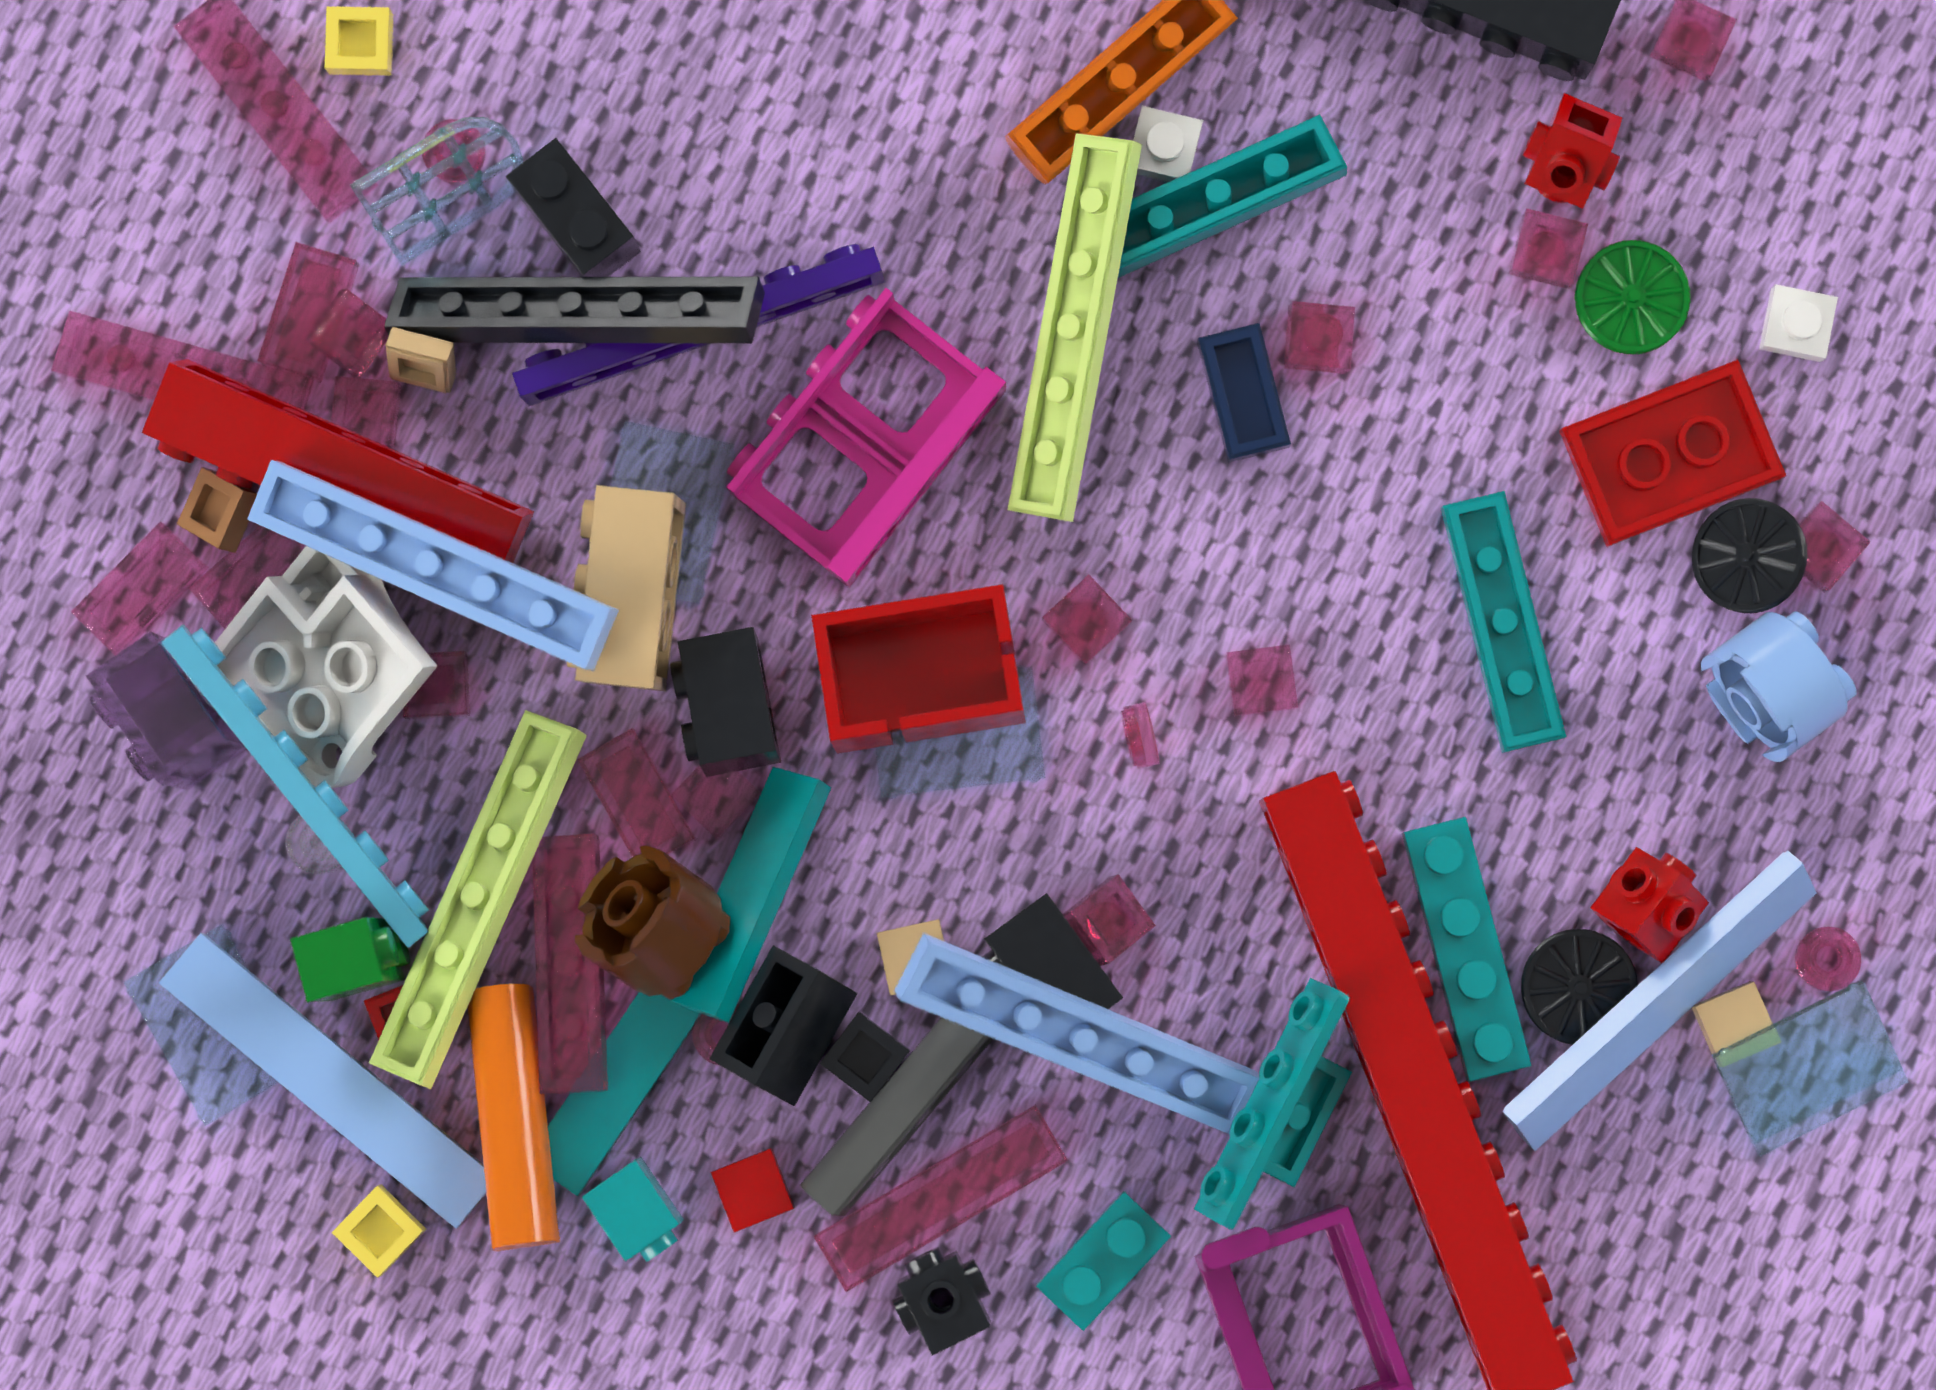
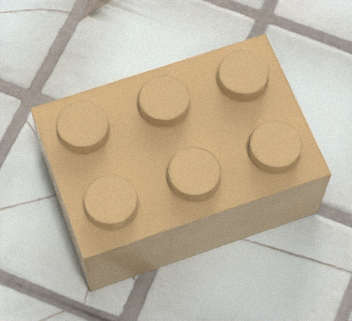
M596 485L595 500H584L580 533L581 538H587L590 542L588 565H577L574 590L614 607L619 611L594 671L585 670L567 662V667L576 669V681L666 692L686 502L676 494Z

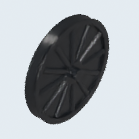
M1758 498L1734 500L1716 509L1701 525L1692 548V568L1701 590L1714 603L1739 613H1759L1781 604L1795 591L1802 580L1807 565V543L1799 523L1784 508L1770 501Z
M1587 929L1565 930L1545 939L1529 956L1521 977L1522 1001L1530 1019L1548 1036L1571 1045L1577 1042L1638 986L1634 965L1625 950L1611 938Z

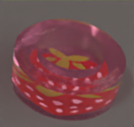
M1142 702L1123 707L1121 719L1133 767L1136 766L1137 769L1160 764L1155 735L1146 703Z

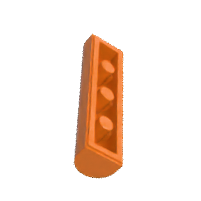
M1161 0L1005 136L1009 147L1034 177L1043 184H1048L1070 165L1076 133L1094 136L1105 135L1238 18L1223 0Z
M514 983L476 988L467 1008L492 1250L498 1252L560 1243L533 987L528 984Z

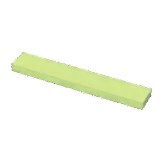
M1076 133L1007 509L1009 511L1073 522L1142 144L1133 140Z
M525 710L369 1064L430 1090L432 1089L587 737L580 730Z

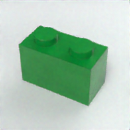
M364 917L290 939L307 1002L333 1001L404 981L402 966L410 964L407 946L391 929L384 918Z

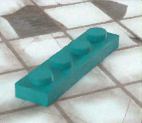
M1462 817L1403 832L1402 837L1466 1081L1471 1082L1532 1066L1467 818Z

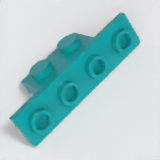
M1310 978L1304 991L1295 998L1289 1010V1021L1275 1049L1263 1060L1259 1071V1080L1245 1108L1240 1110L1235 1116L1230 1128V1138L1216 1166L1208 1171L1202 1181L1200 1197L1194 1210L1232 1230L1236 1226L1262 1172L1295 1188L1352 1074L1346 1068L1321 1056L1349 1002V995Z

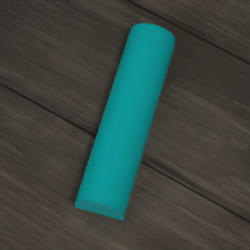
M1319 114L1132 198L1118 278L1347 176V165L1321 115Z

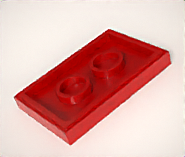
M1739 360L1732 361L1563 427L1559 431L1606 547L1771 484L1787 476Z

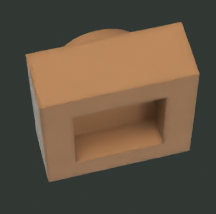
M201 467L177 525L218 549L236 553L249 523L247 518L257 493L249 488H243L216 476L215 470Z

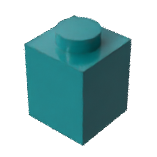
M642 1157L635 1159L582 1196V1199L625 1262L637 1253H640L647 1263L678 1241L672 1229L682 1223L684 1219Z

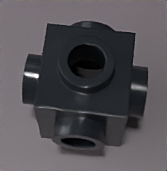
M936 1247L904 1264L908 1275L899 1279L897 1284L902 1295L892 1299L908 1334L910 1335L920 1330L932 1356L991 1327V1319L981 1301L982 1298L990 1295L991 1292L974 1259L963 1264L957 1250L943 1256L940 1248ZM936 1288H946L952 1293L954 1299L946 1306H939L931 1300L930 1293Z

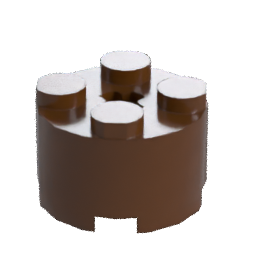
M644 845L640 846L641 854L635 855L626 862L617 856L609 860L592 878L579 901L578 910L586 914L582 928L583 935H575V943L584 957L635 991L648 996L661 994L671 1000L686 993L692 983L693 975L705 964L713 948L725 940L730 930V916L722 910L721 899L711 885L662 850Z

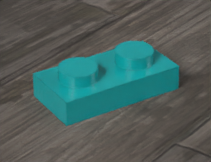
M1123 1191L1041 1278L1036 1287L1084 1331L1172 1236Z

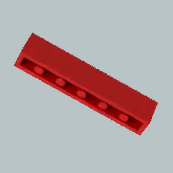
M188 359L169 362L142 430L143 434L160 441L157 449L163 454L188 463H193L195 457L216 465L218 466L215 473L216 476L231 484L243 488H252L253 483L261 485L270 461L283 462L511 563H514L535 512Z

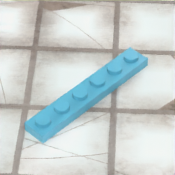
M183 624L164 638L161 642L162 645L407 948L427 934L426 924L420 917L429 911L428 907L406 880L397 887L394 886L380 868L389 859L366 831H363L357 837L352 834L340 819L349 810L325 780L316 787L299 768L308 759L289 734L282 730L274 737L258 717L267 710L266 706L244 679L234 686L217 666L226 657L206 631L201 627L194 634H191Z

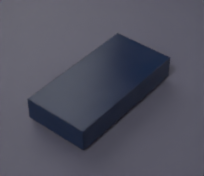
M1260 323L1198 338L1197 344L1228 463L1289 448L1291 442Z

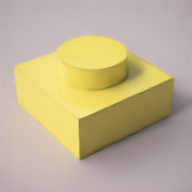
M326 6L324 68L329 75L392 76L394 14L389 7Z
M381 1184L376 1186L337 1226L332 1234L378 1278L427 1229Z

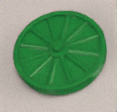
M1640 240L1616 242L1597 252L1581 271L1575 289V307L1585 331L1601 346L1622 354L1647 353L1666 344L1681 329L1690 308V286L1682 266L1665 249L1653 243Z

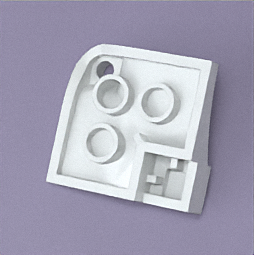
M305 546L282 576H267L215 641L226 657L225 660L217 665L233 686L242 679L248 683L267 708L266 711L258 716L274 737L282 730H285L308 759L299 768L314 786L319 785L325 780L331 788L348 786L362 775L377 756L372 750L377 739L438 666L400 617L390 600L382 579L308 546ZM338 746L342 750L339 760H337L336 758V750Z

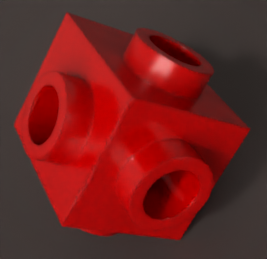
M1564 93L1550 124L1547 125L1537 121L1522 156L1532 160V164L1524 184L1537 189L1541 195L1551 201L1558 203L1568 202L1583 209L1593 187L1605 191L1616 169L1620 155L1611 151L1623 118Z
M1636 847L1624 864L1613 873L1608 885L1590 908L1616 935L1663 963L1681 939L1695 927L1700 914L1709 902L1691 884L1697 875L1687 865L1669 853H1664L1660 860Z

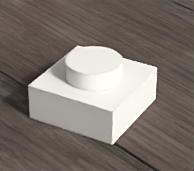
M1142 106L1133 141L1142 144L1137 174L1170 182L1190 173L1203 120Z
M1777 284L1774 285L1770 291L1759 350L1817 362L1825 360L1838 297Z

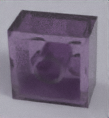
M150 631L86 675V678L96 691V693L89 697V700L107 726L111 729L117 725L120 726L132 744L131 747L125 750V753L133 767L145 781L149 782L155 778L157 783L163 786L167 785L189 790L247 750V748L162 645L161 642L166 637Z

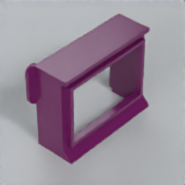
M1337 1204L1268 1231L1261 1227H1252L1211 1242L1203 1247L1201 1254L1194 1256L1242 1390H1275L1230 1264L1325 1229L1379 1380L1351 1390H1415L1348 1206Z

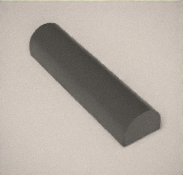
M941 1017L884 1084L875 1098L868 1103L800 1184L803 1190L832 1216H845L994 1038Z

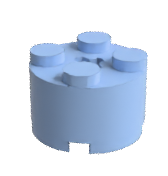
M1794 611L1787 617L1774 612L1763 614L1705 656L1701 661V670L1704 671L1712 668L1715 677L1714 680L1706 685L1713 703L1744 742L1749 744L1758 738L1770 747L1762 756L1774 762L1784 761L1841 719L1847 712V702L1856 695V687L1850 676L1838 665H1831L1825 654L1817 646L1819 636L1815 627L1803 614Z

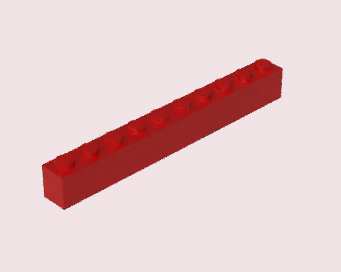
M1335 770L1262 798L1259 801L1329 984L1331 987L1349 995V1002L1342 1014L1343 1020L1487 1390H1555L1573 1383L1574 1380L1568 1365L1577 1362L1574 1348L1563 1325L1561 1324L1553 1328L1544 1303L1553 1300L1549 1284L1540 1265L1537 1263L1529 1266L1520 1242L1529 1239L1527 1228L1517 1205L1514 1202L1505 1205L1496 1181L1505 1178L1501 1161L1491 1141L1481 1144L1472 1120L1481 1117L1479 1105L1468 1081L1458 1084L1451 1068L1449 1059L1458 1056L1453 1038L1444 1020L1434 1023L1425 999L1434 996L1431 982L1422 962L1417 960L1411 963L1403 945L1402 938L1410 936V930L1398 901L1393 900L1387 903L1378 879L1387 875L1386 868L1374 840L1372 839L1364 843L1355 822V818L1363 816V810L1352 782L1347 780L1340 783Z

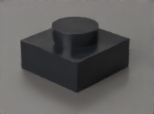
M859 1011L819 1064L871 1102L909 1053L910 1049Z

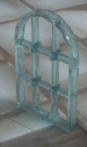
M465 117L438 128L436 132L356 180L350 186L371 217L373 228L376 231H380L403 266L478 218L490 213L514 192L508 180L492 197L488 194L483 183L511 166L513 171L523 163V157L517 140L501 123L486 117ZM469 128L491 129L468 145L462 143L459 146L453 137V134ZM503 135L509 141L513 153L485 171L478 170L475 173L466 157ZM444 141L452 155L421 174L419 172L413 174L407 163ZM452 166L453 168L460 166L469 181L438 200L436 198L429 200L421 185ZM398 169L406 183L370 205L362 191ZM476 192L482 203L445 225L437 212L465 194L469 193L472 195ZM406 194L408 197L414 194L423 209L387 231L376 213ZM423 220L424 223L430 220L437 231L400 252L393 239Z

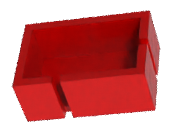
M1003 584L811 615L829 738L837 754L894 745L892 732L902 731L907 743L1026 723Z

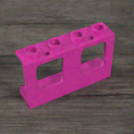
M887 288L883 290L876 300L867 295L856 306L845 324L852 329L837 349L830 344L822 349L806 371V374L812 378L810 383L797 399L789 393L781 400L766 424L773 428L758 448L751 443L747 444L736 456L726 472L733 478L726 486L731 495L848 587L853 584L1006 392V382L988 367L981 369L896 302L894 294ZM880 331H889L941 371L946 379L945 386L913 427L906 432H898L844 391L840 384L841 377L873 336ZM802 429L814 431L861 468L867 475L865 487L829 530L825 531L814 528L766 490L762 484V476L793 436Z

